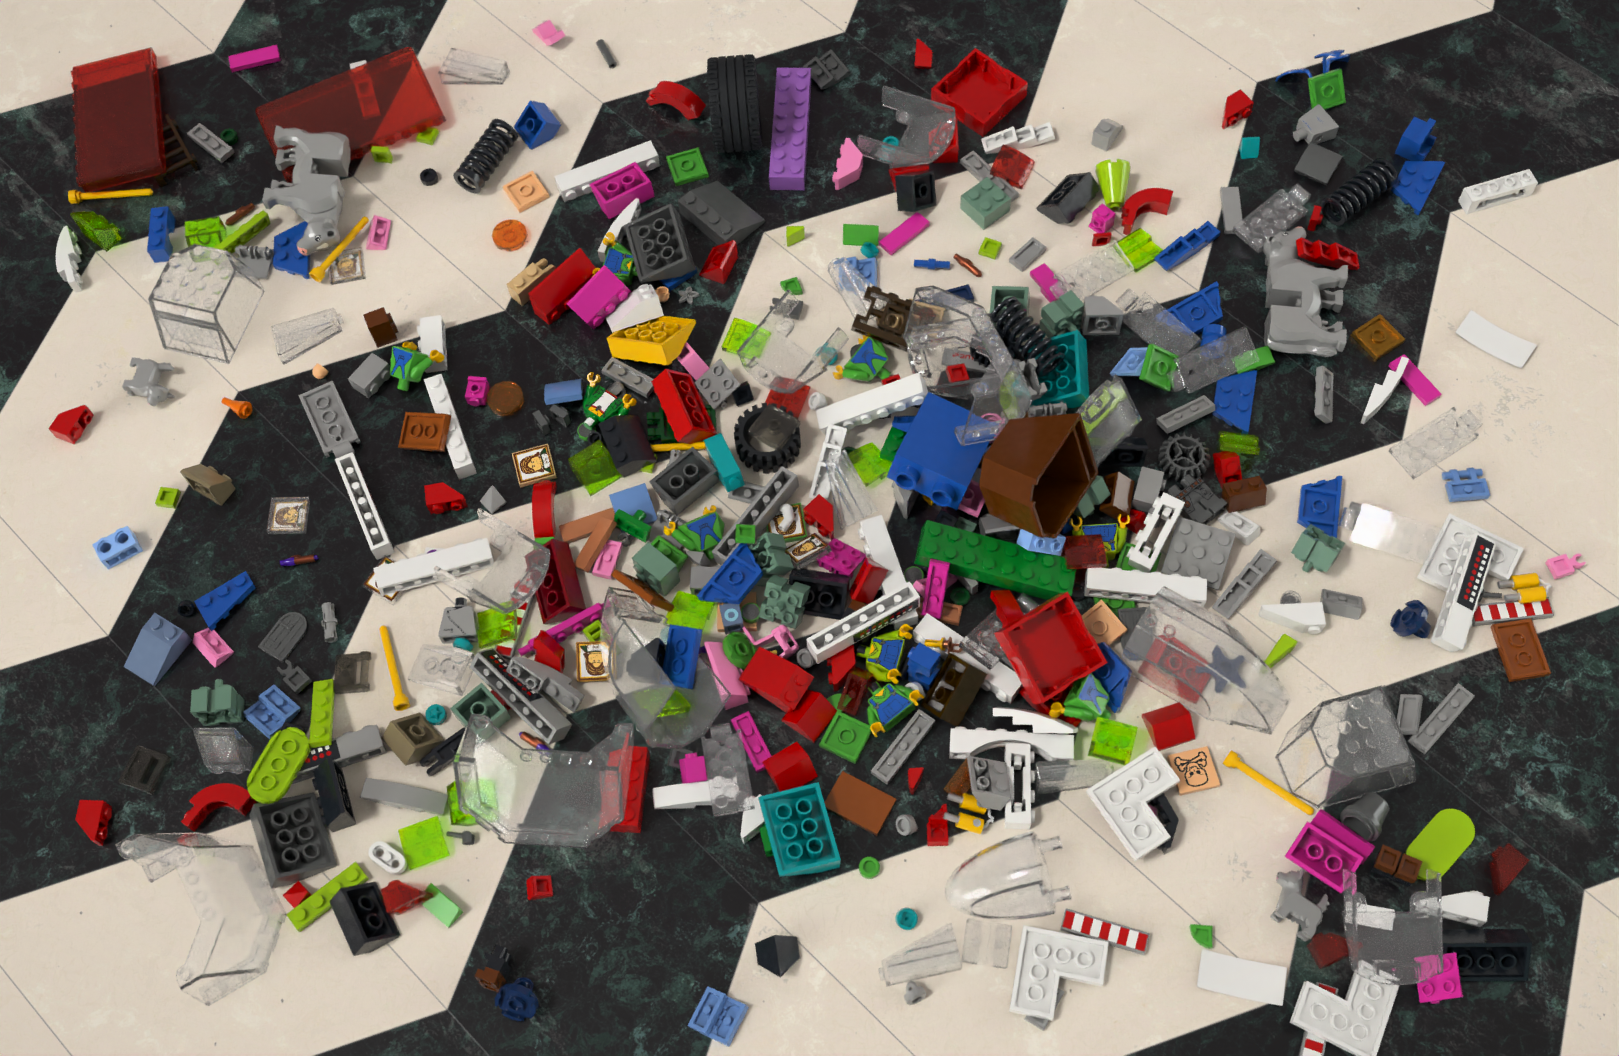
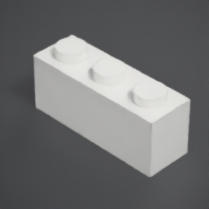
M441 315L420 318V325L417 326L418 335L421 338L418 341L419 351L427 354L428 357H430L432 350H437L444 355L442 362L436 363L433 361V365L427 368L425 372L447 370V352L443 318Z

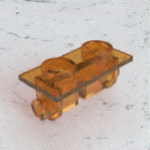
M967 758L943 790L947 793L962 796L963 793H967L970 789L971 782Z

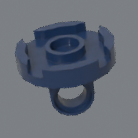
M1419 600L1405 603L1407 607L1402 611L1398 609L1391 619L1390 626L1393 628V631L1401 637L1413 634L1419 638H1427L1432 629L1431 625L1426 621L1429 613L1428 608Z
M521 977L516 979L513 984H506L500 987L495 997V1006L499 1005L502 1009V1015L516 1021H523L527 1017L529 1019L533 1018L538 1008V999L532 992L533 982L528 978Z

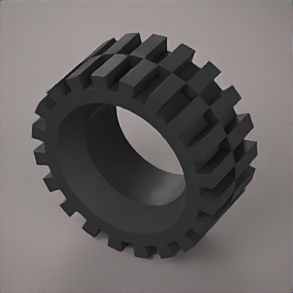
M762 403L761 408H758L756 404L752 406L751 412L748 409L744 411V417L739 416L737 419L738 424L735 423L734 439L737 455L739 454L741 462L745 461L747 468L753 466L755 472L763 469V474H768L770 469H773V473H776L781 466L788 468L787 462L791 465L794 463V456L798 457L801 439L798 421L793 417L791 411L786 413V407L781 405L780 409H778L775 403H772L771 407H767V403ZM764 429L777 430L786 438L784 444L779 449L771 452L758 451L750 442L757 432Z

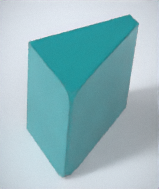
M1260 137L1242 138L1239 147L1241 159L1258 158Z

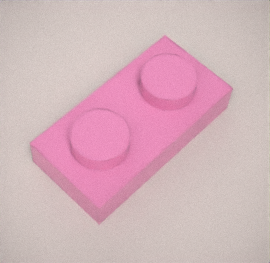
M607 540L596 559L592 571L593 576L612 580L613 576L611 574L616 568L623 547L622 542Z

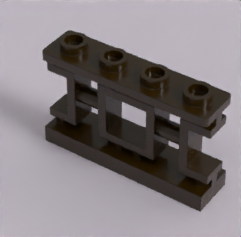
M868 286L863 300L870 302V307L866 317L859 314L856 315L851 331L919 357L925 340L917 337L922 323L931 326L936 313L928 306L920 307L912 300H902L894 293L889 292L887 294L882 292V289L879 287ZM876 299L887 302L884 311L873 308ZM888 310L905 316L900 330L883 324ZM911 312L921 315L918 325L907 321ZM870 315L880 318L877 328L867 325ZM904 328L914 331L911 341L901 338Z

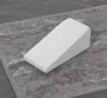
M1226 510L1217 518L1220 524L1228 531L1235 533V537L1247 546L1260 535V526L1237 511L1228 513Z

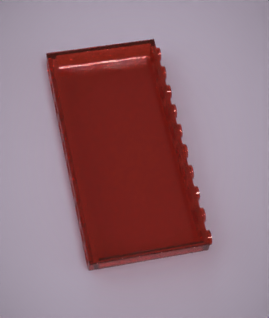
M150 47L74 66L73 71H71L73 78L71 85L74 90L72 94L74 105L72 107L75 113L73 121L75 124L74 134L76 136L74 144L77 149L75 153L77 165L75 167L78 173V177H76L78 186L82 187L85 193L166 173L157 56L153 49Z
M412 47L395 51L261 105L255 110L275 158L278 149L287 150L295 147L293 145L277 147L274 141L276 125L284 129L298 128L309 133L335 132L344 134L349 138L350 160L354 158H361L364 154L371 152L372 146L383 147L393 145L398 140L407 139L415 133L426 131L427 127L439 126L446 121ZM295 165L288 166L282 171L287 183H292Z

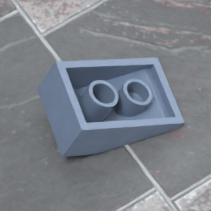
M154 613L142 627L124 667L155 687L192 639L184 630Z

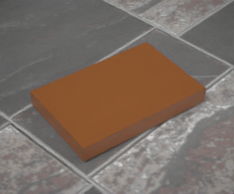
M405 412L398 448L444 452L451 415Z
M617 569L611 574V576L649 604L672 612L674 609L672 603L639 579Z
M1531 618L1491 625L1490 628L1509 682L1544 677L1551 674Z
M842 771L824 803L826 810L878 836L897 799Z

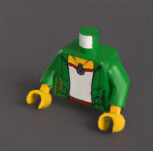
M593 372L587 375L590 384L587 385L583 401V408L587 417L583 424L589 430L615 415H627L630 411L629 407L635 406L637 403L635 398H632L629 402L630 394H625L622 400L600 385L596 387L595 384L601 381V377L597 374L596 379L593 381Z

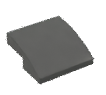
M829 50L819 59L815 56L803 66V68H811V78L822 90L839 83L851 75L848 68L832 50Z
M1310 142L1296 165L1294 172L1327 186L1343 156Z

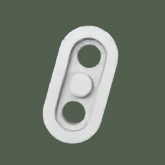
M375 842L369 848V857L373 862L390 874L399 875L405 871L407 861L404 856L385 842ZM384 851V854L378 857V853ZM400 862V865L394 868V864Z

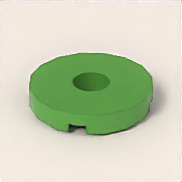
M733 631L724 638L723 650L733 665L740 669H745L755 654L756 648L752 642L750 643L747 640L748 637L746 635Z

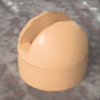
M662 286L655 290L660 302H666L669 299L670 294L667 287Z
M318 363L312 370L313 375L317 379H323L329 373L327 369Z

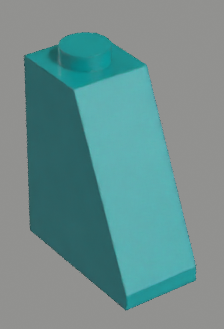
M719 433L703 440L711 465L718 471L719 480L726 491L730 492L744 486L745 483L741 471L722 434Z

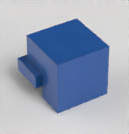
M1414 117L1403 133L1395 154L1410 161H1424L1437 138L1430 135L1436 120L1429 118L1425 122Z

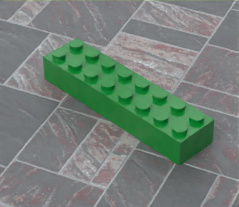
M926 520L921 530L914 564L929 568L930 559L949 562L950 574L1049 600L1057 594L1068 592L1072 596L1078 561L1057 555L1028 551L1014 543Z

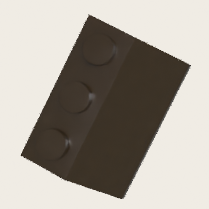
M949 653L923 699L921 706L946 722L958 727L964 719L970 704L974 701L980 686L984 683L987 673Z

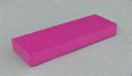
M277 45L228 56L232 72L281 61Z
M917 211L880 240L879 246L890 255H893L926 229L930 222Z
M1405 354L1390 362L1389 367L1392 371L1396 372L1401 357L1408 358ZM1409 359L1401 380L1426 406L1440 398L1441 393Z
M930 559L921 615L925 616L928 613L934 618L941 619L950 567L949 562Z
M747 711L731 719V723L756 773L765 769L762 762L770 758L771 754L750 712Z
M1322 809L1319 810L1311 821L1312 825L1364 857L1360 863L1362 865L1375 848L1374 845Z

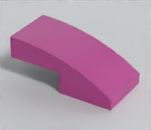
M1045 263L1030 271V277L1041 287L1040 292L1049 302L1057 301L1060 296L1066 293L1056 276Z

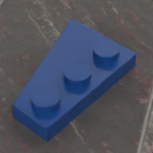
M245 571L194 602L207 626L213 631L217 627L215 624L222 618L225 619L230 614L229 611L236 604H240L256 587Z

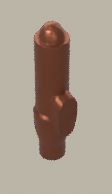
M250 203L240 207L235 211L234 215L226 220L225 224L227 226L232 225L255 208L254 204Z
M957 253L954 255L953 258L961 266L976 277L982 276L981 271L972 265V261Z

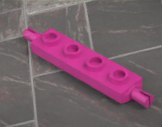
M612 599L602 604L596 603L546 632L557 643H561L568 636L581 632L584 627L596 620L600 621L605 617V611L615 606ZM534 638L530 639L526 646L518 649L521 657L531 651L536 654V649L533 648Z

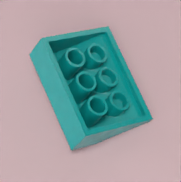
M1078 330L1050 337L1052 343L1049 347L1057 345L1058 351L1056 354L1059 352L1064 353L1065 358L1052 372L1044 377H1038L1039 385L1044 382L1047 392L1041 398L1033 400L1032 405L1040 406L1062 402L1066 403L1067 408H1075L1090 404L1086 339Z
M819 782L758 797L779 877L820 873L840 868L841 859Z

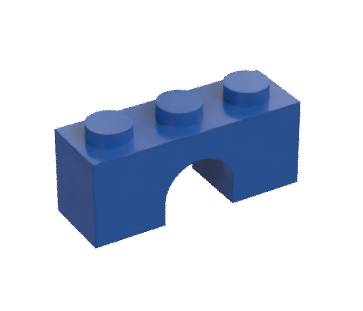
M168 206L151 208L147 252L154 263L172 261L173 246L169 239V233H174L175 217Z
M919 642L916 648H911L907 656L909 658L907 663L909 666L907 670L908 681L918 682L923 687V690L928 692L940 669L936 668L940 663V654Z

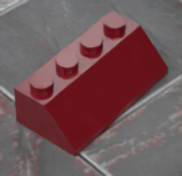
M551 539L526 557L543 624L565 621L586 609L569 543Z

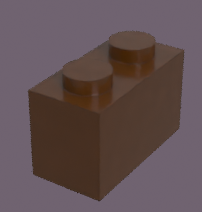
M384 307L363 314L377 348L398 340L396 336L398 329L391 314L386 313Z
M1120 472L1105 476L1104 482L1111 495L1100 504L1099 510L1114 519H1118L1119 514H1121V517L1129 515L1134 481Z
M1260 475L1223 484L1222 498L1227 502L1226 509L1228 513L1266 504L1267 487Z

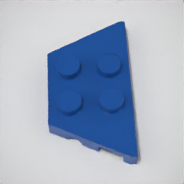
M1405 161L1398 175V181L1393 185L1391 191L1396 196H1399L1406 205H1411L1415 209L1414 213L1419 216L1445 162Z
M306 221L274 236L273 266L277 270L287 271L292 275L296 273L302 275L305 279H309L310 255L303 256L297 248V242L302 238L308 225Z
M1216 281L1156 316L1157 321L1190 338L1202 332L1206 325L1218 323L1223 317L1218 282Z
M1256 370L1219 378L1216 383L1214 396L1215 411L1212 412V415L1224 420L1231 427L1233 425L1242 430L1244 435H1248L1257 376Z
M1336 476L1335 479L1328 481L1321 480L1314 484L1309 483L1301 486L1297 517L1298 524L1305 528L1312 524L1323 530L1325 534L1337 538L1342 476Z
M739 544L698 593V600L740 604L763 576V572L747 544Z
M1101 642L1097 645L1108 663L1092 672L1096 679L1100 680L1102 687L1109 695L1107 705L1114 713H1118L1132 670L1105 642Z

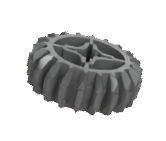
M1185 432L1182 434V437L1177 433L1174 438L1170 436L1159 449L1158 460L1160 461V467H1164L1163 472H1169V478L1175 476L1176 481L1179 478L1183 479L1188 474L1197 479L1201 477V474L1206 473L1211 458L1210 454H1208L1209 448H1205V442L1200 443V438L1194 439L1192 434L1187 437ZM1171 451L1174 452L1175 456L1173 460L1170 458L1169 455ZM1195 455H1197L1199 459V462L1197 464L1194 462Z

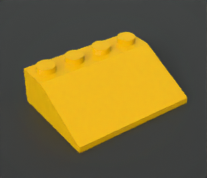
M661 316L616 331L607 337L611 355L622 360L628 359L635 362L642 361L649 364L669 365L680 355L696 324V320Z

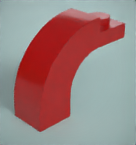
M660 81L656 88L649 92V97L646 100L650 106L659 103L672 105L687 120L698 118L706 106L691 90L671 81Z
M1148 188L1133 194L1125 202L1122 209L1121 219L1123 221L1121 226L1124 227L1123 234L1130 236L1136 218L1143 213L1155 212L1167 215L1173 191L1163 188Z
M543 480L533 485L532 520L535 538H555L554 497L557 490L556 482Z
M230 783L211 785L196 793L189 800L194 807L186 812L181 823L195 832L205 818L215 809L231 807L246 816L257 801L251 797L248 790L241 786Z

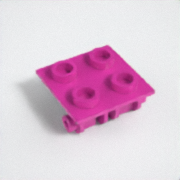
M833 538L816 559L819 567H823L829 570V572L835 569V574L851 576V580L854 575L852 572L866 558V555Z
M1456 952L1414 959L1420 1003L1430 1002L1431 1004L1440 1003L1439 1000L1463 997Z

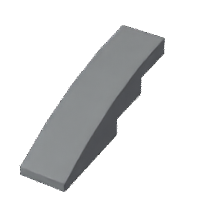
M1260 549L1251 562H1248L1241 573L1234 578L1212 608L1229 619L1263 580L1277 560Z
M366 778L360 798L399 809L403 807L417 812L425 811L442 816L448 795L410 785Z

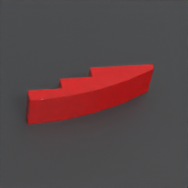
M1302 237L1296 240L1298 256L1335 268L1348 265L1350 270L1360 269L1357 253L1336 242L1328 245L1320 240L1312 243Z
M1010 590L991 591L990 598L997 606L996 615L1002 622V628L1023 616Z

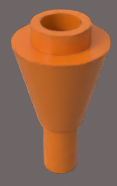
M226 397L222 399V404L230 407L241 419L247 418L252 413V404L250 402L231 400Z

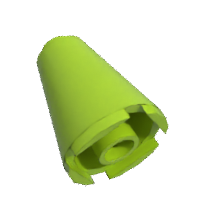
M1111 159L1102 161L1096 165L1095 170L1106 207L1112 211L1120 210L1125 203L1131 167L1128 161L1117 159V162H1111Z

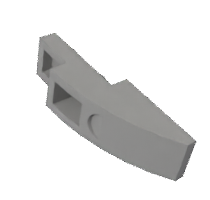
M513 656L506 669V672L537 694L543 690L572 712L579 708L585 696L570 685L572 679L534 660Z

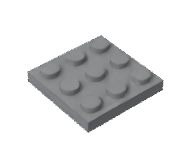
M1178 517L1161 573L1166 575L1180 574L1184 577L1199 576L1207 579V587L1219 590L1236 534Z

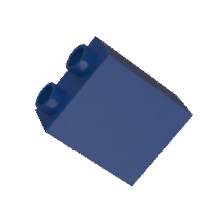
M928 392L896 452L887 478L895 481L903 489L915 490L929 497L939 506H948L957 510L998 424Z

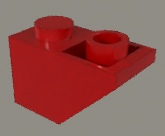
M1241 89L1226 99L1222 121L1223 129L1235 125L1237 121L1247 118L1252 113L1254 102Z
M86 405L59 413L49 427V430L56 438L75 444L86 426L91 422L94 414Z
M1232 450L1213 454L1215 473L1221 488L1224 483L1242 480L1238 454Z
M443 482L424 486L426 506L430 514H441L449 510L458 511L468 507L464 496Z
M819 494L803 509L804 520L810 526L814 525L823 537H828L832 540L834 538L833 505Z
M540 630L538 637L534 638L533 648L536 649L534 661L562 673L565 668V649L546 631Z
M854 645L827 659V666H832V672L828 673L829 685L833 684L834 691H838L856 671Z
M102 800L79 801L75 820L90 840L98 846H103L104 840L107 838L108 820L112 816L111 806Z

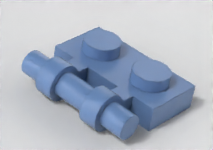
M1472 467L1461 471L1451 469L1449 472H1442L1443 480L1450 479V482L1445 484L1449 502L1488 499L1490 493L1486 479L1477 478L1483 475L1482 469H1474Z

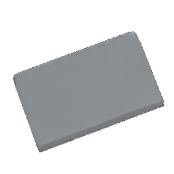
M744 481V486L730 491L728 494L730 499L751 504L765 486Z
M1322 589L1320 602L1323 604L1324 613L1359 619L1362 611V597Z

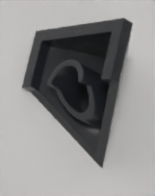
M773 935L755 943L758 965L780 978L800 959L797 937Z

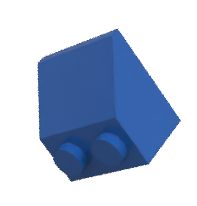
M529 101L514 125L515 130L529 149H534L553 139L561 127V124L547 105L536 101Z

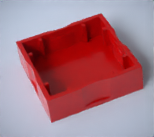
M975 48L952 72L944 76L931 89V102L984 137L1027 96L1028 82L1010 70L1001 67L993 59Z
M1068 592L1057 594L994 633L1033 704L1046 702L1065 690L1072 682L1086 677L1108 663L1094 637L1086 629L1082 616Z

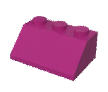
M636 162L590 184L601 209L608 219L621 214L636 198L639 199L641 204L655 197L651 181Z
M604 265L576 293L567 305L591 328L595 329L602 324L603 320L615 310L621 301L627 298L631 290Z
M1308 821L1285 855V858L1339 893L1343 892L1364 857Z

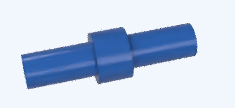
M936 259L914 260V267H928V269L935 270V268L949 269L950 261H936Z

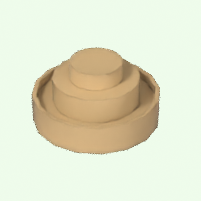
M888 310L883 324L899 330L903 323V316ZM876 317L877 326L880 321V318Z

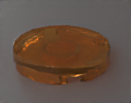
M509 219L497 224L492 232L495 246L500 250L515 251L521 248L528 236L526 228L521 222Z
M502 381L490 388L487 393V402L489 408L495 414L501 416L513 414L512 412L518 411L524 403V395L516 383Z

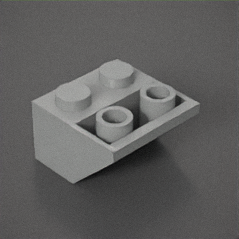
M968 756L967 762L972 794L982 808L1001 811L1011 799L1006 762Z

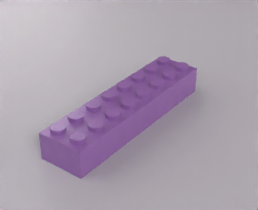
M777 68L769 168L770 190H805L811 68Z

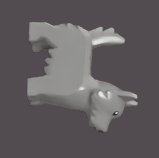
M132 357L130 366H136L135 376H133V380H124L122 386L128 395L147 397L148 404L156 406L167 398L175 397L169 393V389L158 384L162 372L174 370L171 363L164 362L158 364L151 359L142 360Z
M1035 358L1028 359L1027 363L1019 359H1012L1009 362L1006 381L1016 382L1024 404L1030 407L1033 400L1041 398L1047 392V388L1044 382L1039 385L1035 372L1037 368Z
M1302 868L1297 872H1278L1276 881L1282 886V891L1276 910L1270 917L1278 923L1285 918L1291 919L1292 922L1297 924L1300 923L1302 930L1298 931L1296 936L1306 942L1315 934L1316 926L1322 921L1323 912L1330 905L1328 896L1324 894L1319 903L1315 904L1302 895L1301 890L1305 871Z

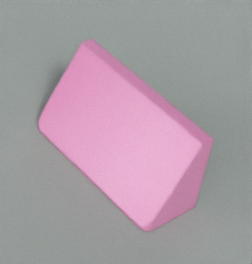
M377 215L373 216L367 239V250H386L391 220Z
M209 628L194 633L193 644L213 667L219 666L234 653L215 630L211 631Z

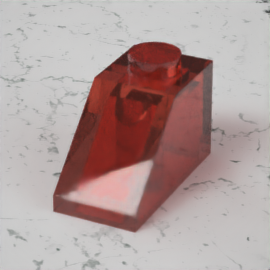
M855 666L848 674L837 709L856 716L868 692L873 673ZM848 695L852 699L846 706H843V703Z
M1509 843L1503 848L1498 846L1491 854L1494 858L1489 865L1494 893L1497 896L1508 887L1529 862L1527 857Z
M400 880L391 881L387 887L381 889L387 913L400 915L433 898L432 893Z
M1322 932L1314 935L1311 938L1312 941L1307 945L1320 970L1358 953L1363 948L1360 943L1331 932L1325 935Z

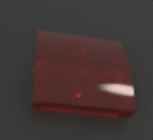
M1003 144L990 169V175L1005 179L1011 186L1022 189L1035 161L1022 152Z
M775 378L765 403H767V407H771L772 403L777 404L778 409H780L781 405L786 407V413L791 411L793 417L798 420L811 387L798 382Z
M1101 534L1065 536L1063 555H1065L1067 569L1102 568L1107 566Z

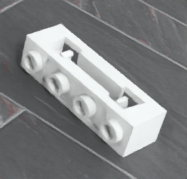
M1530 169L1466 187L1463 189L1458 202L1467 215L1531 196L1538 182Z
M1164 492L1161 498H1156L1152 506L1155 508L1152 514L1148 513L1144 524H1146L1144 531L1139 530L1135 538L1138 542L1135 547L1131 546L1126 556L1129 558L1128 565L1140 571L1150 573L1185 502ZM1162 510L1161 519L1165 520L1166 523L1152 549L1145 545L1158 522L1159 513ZM1170 513H1172L1171 519H1168ZM1152 549L1153 554L1151 558H1149L1148 556L1150 555Z
M1006 743L1004 762H1006L1011 799L1005 805V829H1030L1031 823H1035V810H1031V803L1035 801V791L1031 790V783H1034V770H1031V763H1034V751H1030V744ZM1011 760H1014L1013 767H1011ZM1022 762H1024L1022 769V803H1014V812L1011 813V805H1013L1014 770H1021Z

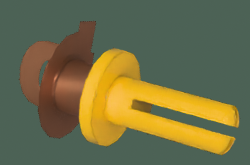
M942 637L941 640H925V646L940 647L941 651H945L947 648L948 655L949 652L959 653L963 650V645L953 644L951 637H949L948 641L945 637ZM960 646L959 650H953V647Z

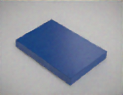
M670 624L661 684L693 689L702 629Z

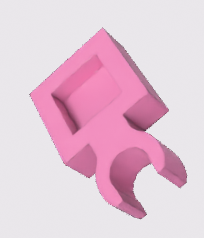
M1564 554L1550 558L1545 563L1555 580L1573 574L1575 569L1582 568L1586 562L1578 563L1576 559L1581 557V554H1575L1570 559Z

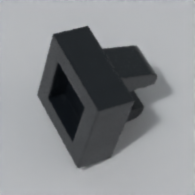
M747 381L741 383L732 393L736 406L754 400Z

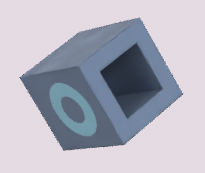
M724 603L719 605L725 634H730L733 631H743L744 625L739 604Z

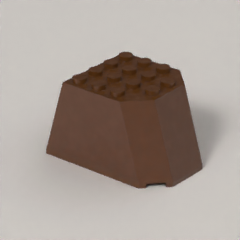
M1081 414L1016 418L1008 421L983 456L979 486L990 515L1038 537L1057 538L1098 475V469Z

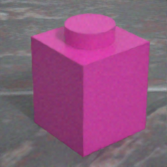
M697 753L685 754L684 759H679L682 784L707 780L704 756L697 757Z

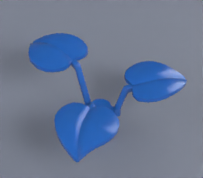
M1333 50L1314 56V59L1323 57L1321 63H1323V73L1329 72L1330 63L1337 60L1348 62L1350 54L1341 55L1345 50ZM1306 68L1293 69L1280 74L1276 78V82L1290 73H1306L1309 78L1313 76Z

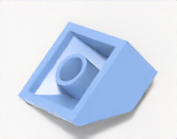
M1148 347L1129 348L1110 372V375L1140 376Z

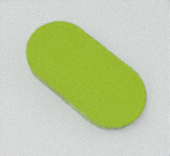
M289 727L276 732L269 740L247 778L249 794L255 801L262 804L275 803L282 799L289 790L310 752L309 739L302 730Z
M1444 809L1437 813L1405 851L1406 855L1423 861L1417 878L1425 881L1441 878L1473 841L1475 836L1474 824L1464 812L1457 809Z

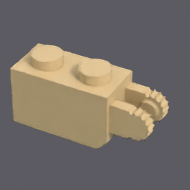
M545 258L536 264L532 262L506 284L510 296L521 306L530 300L528 293L555 270V266L552 264L546 267L548 261Z

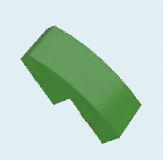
M1268 346L1232 357L1238 374L1255 369L1260 370L1275 363Z

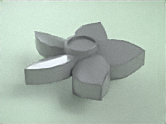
M691 286L687 287L685 291H678L679 295L682 296L679 303L687 300L692 305L693 299L699 296L698 292L692 291Z

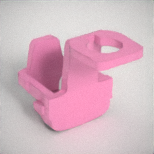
M784 624L772 630V634L758 641H755L745 626L742 628L756 648L763 647L777 640L784 650L779 656L787 659L799 649L798 643ZM789 638H791L795 644L792 647H790L787 643Z

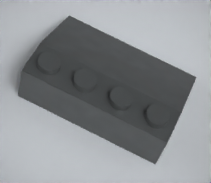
M719 181L690 190L678 200L680 214L717 245L732 240L738 245L765 222L764 218Z
M671 203L624 225L641 283L681 277L696 270L680 214Z
M314 792L282 798L271 804L257 803L253 805L249 816L271 889L294 884L297 881L304 880L337 866L326 828L322 823V815Z

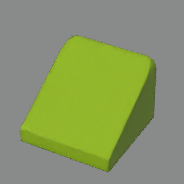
M786 226L787 247L805 239L804 226Z

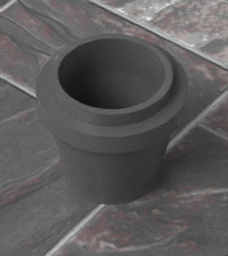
M1368 792L1352 805L1346 806L1340 814L1342 824L1368 842L1377 840L1382 832L1381 827L1389 812V805L1381 796Z

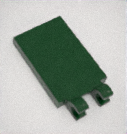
M705 405V408L710 410V419L717 432L715 409L711 405ZM659 407L660 412H647V425H658L657 429H647L648 440L653 442L661 439V443H677L662 407Z

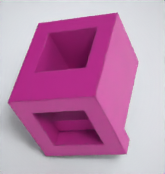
M1101 204L1093 211L1091 223L1088 227L1096 233H1106L1113 227L1116 213L1104 204Z
M468 376V385L465 393V399L468 404L472 406H486L490 388L486 377Z

